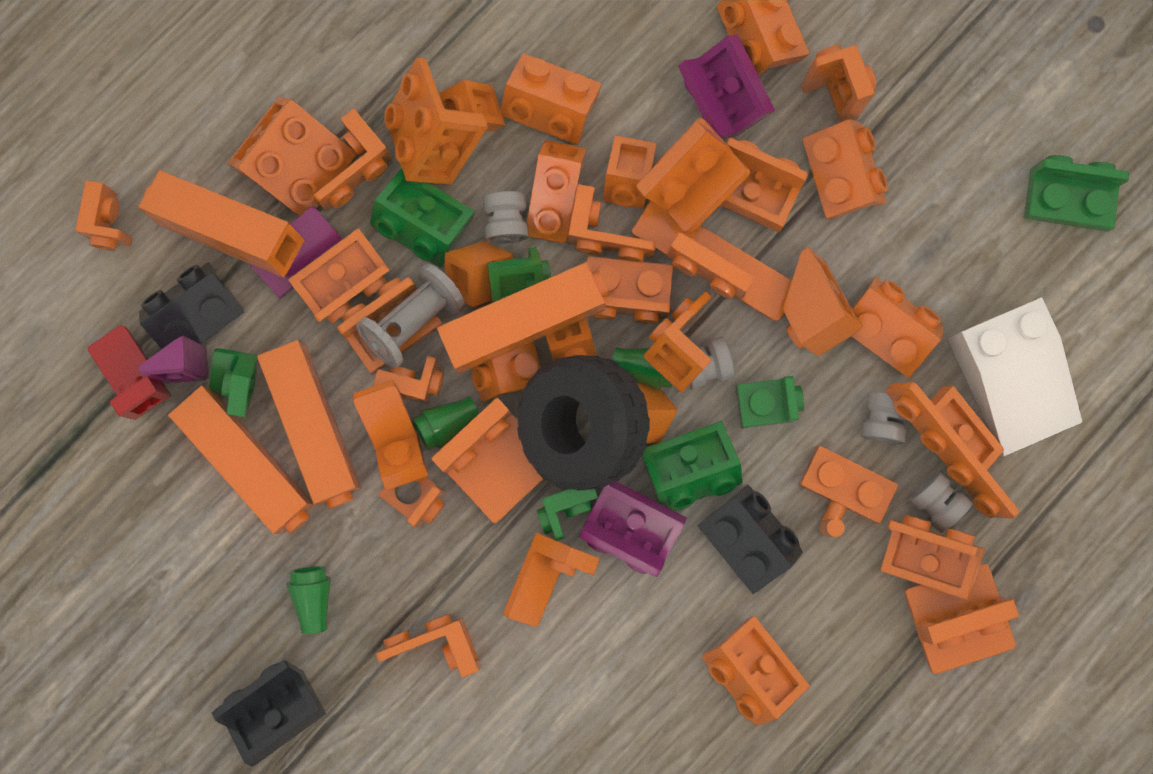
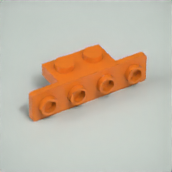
M652 201L649 202L632 229V235L635 238L656 242L655 250L672 259V264L677 269L689 276L694 277L696 274L710 282L709 287L719 295L727 299L734 297L774 322L780 320L784 314L783 308L792 280L701 225L692 234L684 232L668 211Z
M914 382L893 383L886 389V393L894 401V408L897 413L910 421L921 434L920 439L930 451L936 453L947 466L948 475L966 489L973 498V505L980 513L990 518L1014 519L1018 515L1019 509L987 471L1005 449L954 386H942L931 400Z

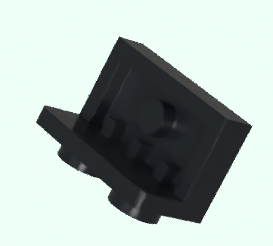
M208 262L202 267L196 264L186 269L177 278L178 284L164 293L162 290H158L147 297L141 304L143 309L139 311V321L144 330L163 349L181 336L201 344L242 315L244 309L219 279L215 269Z
M749 485L740 489L734 497L697 525L752 594H755L790 569L803 553L795 533L787 526H782L771 512V506L767 499L761 493L754 491Z
M286 660L267 667L260 674V678L243 690H238L228 695L224 699L223 704L212 712L215 721L227 727L244 763L251 767L258 764L327 714L304 671Z

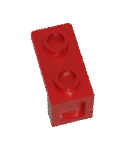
M120 325L88 346V352L117 395L109 402L118 416L136 420L172 396L163 382L139 373V365L148 360V358L127 327Z

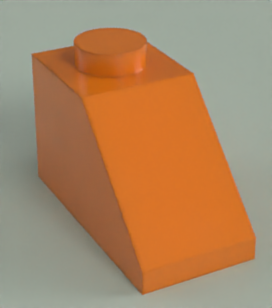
M809 247L801 251L783 308L790 323L786 330L793 343L799 349L805 347L819 357L863 328L827 262Z

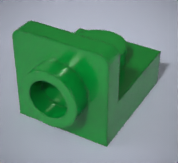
M537 247L528 248V258L487 263L492 303L551 278L548 260L541 261Z
M216 348L212 356L209 388L213 391L221 392V395L224 397H229L227 414L245 417L254 394L258 355Z
M793 376L783 377L778 380L737 384L735 386L741 428L792 423L799 420L798 412L804 411L803 391L800 385H794Z
M570 489L542 498L544 507L537 509V514L544 534L553 532L556 541L565 538L556 512L565 510L568 518L591 510L592 507L589 501L598 498L595 489L581 491Z

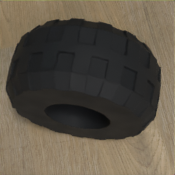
M575 355L555 359L554 362L545 364L528 381L519 402L517 430L525 456L543 479L565 490H590L620 481L619 479L630 474L637 466L636 464L644 454L647 446L650 418L648 417L644 393L640 390L636 383L637 381L630 372H627L619 363L611 359H604L599 356ZM580 403L586 410L590 423L589 436L586 442L578 432L576 424V414Z

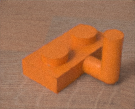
M817 446L798 485L830 501L819 524V531L826 537H839L845 530L841 519L846 509L873 523L880 524L899 484L822 446Z

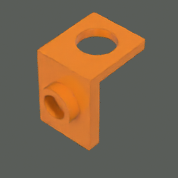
M427 477L416 480L421 486V495L412 504H405L398 499L396 495L397 487L386 490L384 487L379 493V497L408 518L406 522L413 527H420L423 522L430 525L445 506L441 498L446 491Z

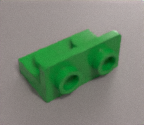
M1048 156L1030 169L1024 219L1108 232L1115 228L1119 188L1129 181V172L1115 169L1116 165L1109 162H1092L1084 165L1073 163V159L1068 156Z
M401 168L375 198L370 224L382 236L394 239L412 250L421 260L430 261L436 266L442 267L445 264V253L450 251L454 243L472 222L475 211L430 183L406 181Z
M722 421L646 447L644 454L641 456L655 490L658 503L672 510H683L691 506L696 500L710 495H725L743 483L740 460Z

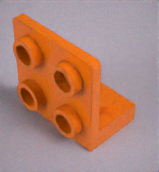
M419 57L415 59L409 72L403 76L401 86L392 103L387 105L384 114L385 126L390 131L395 146L396 159L401 164L406 181L452 185L488 128L483 114L444 109L427 60Z
M277 97L227 162V165L239 174L253 180L296 215L301 216L310 207H318L319 203L314 198V194L343 172L355 158L356 154L349 146L292 99Z
M498 397L431 458L443 472L447 473L493 523L499 522L544 480L537 473L533 465L529 463L523 452L521 440H519L517 430L518 420Z

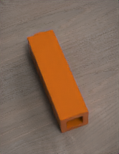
M159 170L152 184L147 187L144 197L138 206L149 218L163 228L285 278L305 241L287 221Z
M587 262L436 328L454 369L460 374L605 310L603 298L608 296L609 292L599 270L591 273Z
M295 340L258 355L257 359L313 504L323 505L327 503L328 509H333L353 501L351 493L362 489L307 346L301 341Z
M201 385L168 416L273 534H283L286 530L289 534H293L310 519L307 511L315 504L235 415L227 414L228 406L215 391Z

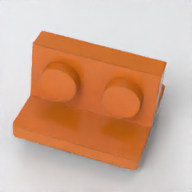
M698 118L653 165L652 169L641 179L636 187L645 198L668 211L684 232L692 234L749 176L750 170L710 124L703 118Z
M980 564L970 600H965L921 584L904 590L906 601L932 673L939 674L1015 649L1016 643L1008 620L1020 616L1014 599L999 596L989 565Z

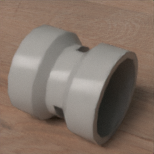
M502 191L483 196V210L491 216L488 218L489 223L485 226L487 242L514 243L529 238L528 225L523 221V216L520 215L526 209L524 193Z
M724 337L712 339L707 346L698 347L712 361L689 385L692 390L704 387L707 381L715 378L720 382L735 378L731 354Z
M869 393L867 408L870 410L869 420L863 424L862 437L887 443L905 444L908 430L904 426L905 419L894 408V401L887 393Z
M941 470L924 481L913 492L909 501L918 510H925L931 516V524L939 532H944L967 513L973 502L964 493L956 492L950 486L951 480Z

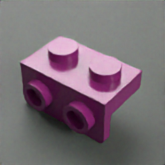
M728 35L699 58L684 60L678 65L684 78V85L693 96L702 118L710 124L722 139L741 135L775 111L738 35Z
M615 482L603 487L579 537L585 540L595 551L610 553L625 561L634 571L658 577L669 552L685 525L687 517L619 482Z

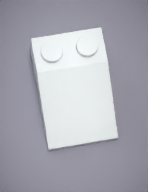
M1042 297L948 338L949 344L989 431L1005 449L1000 454L1001 457L1082 423L1062 340Z

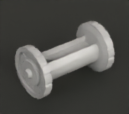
M425 264L418 271L422 285L379 323L363 317L356 325L358 333L371 351L392 368L398 367L404 361L399 347L444 308L452 314H457L465 307L464 299L459 289L443 271L432 264ZM390 325H396L401 333L397 337H391L386 332V328Z

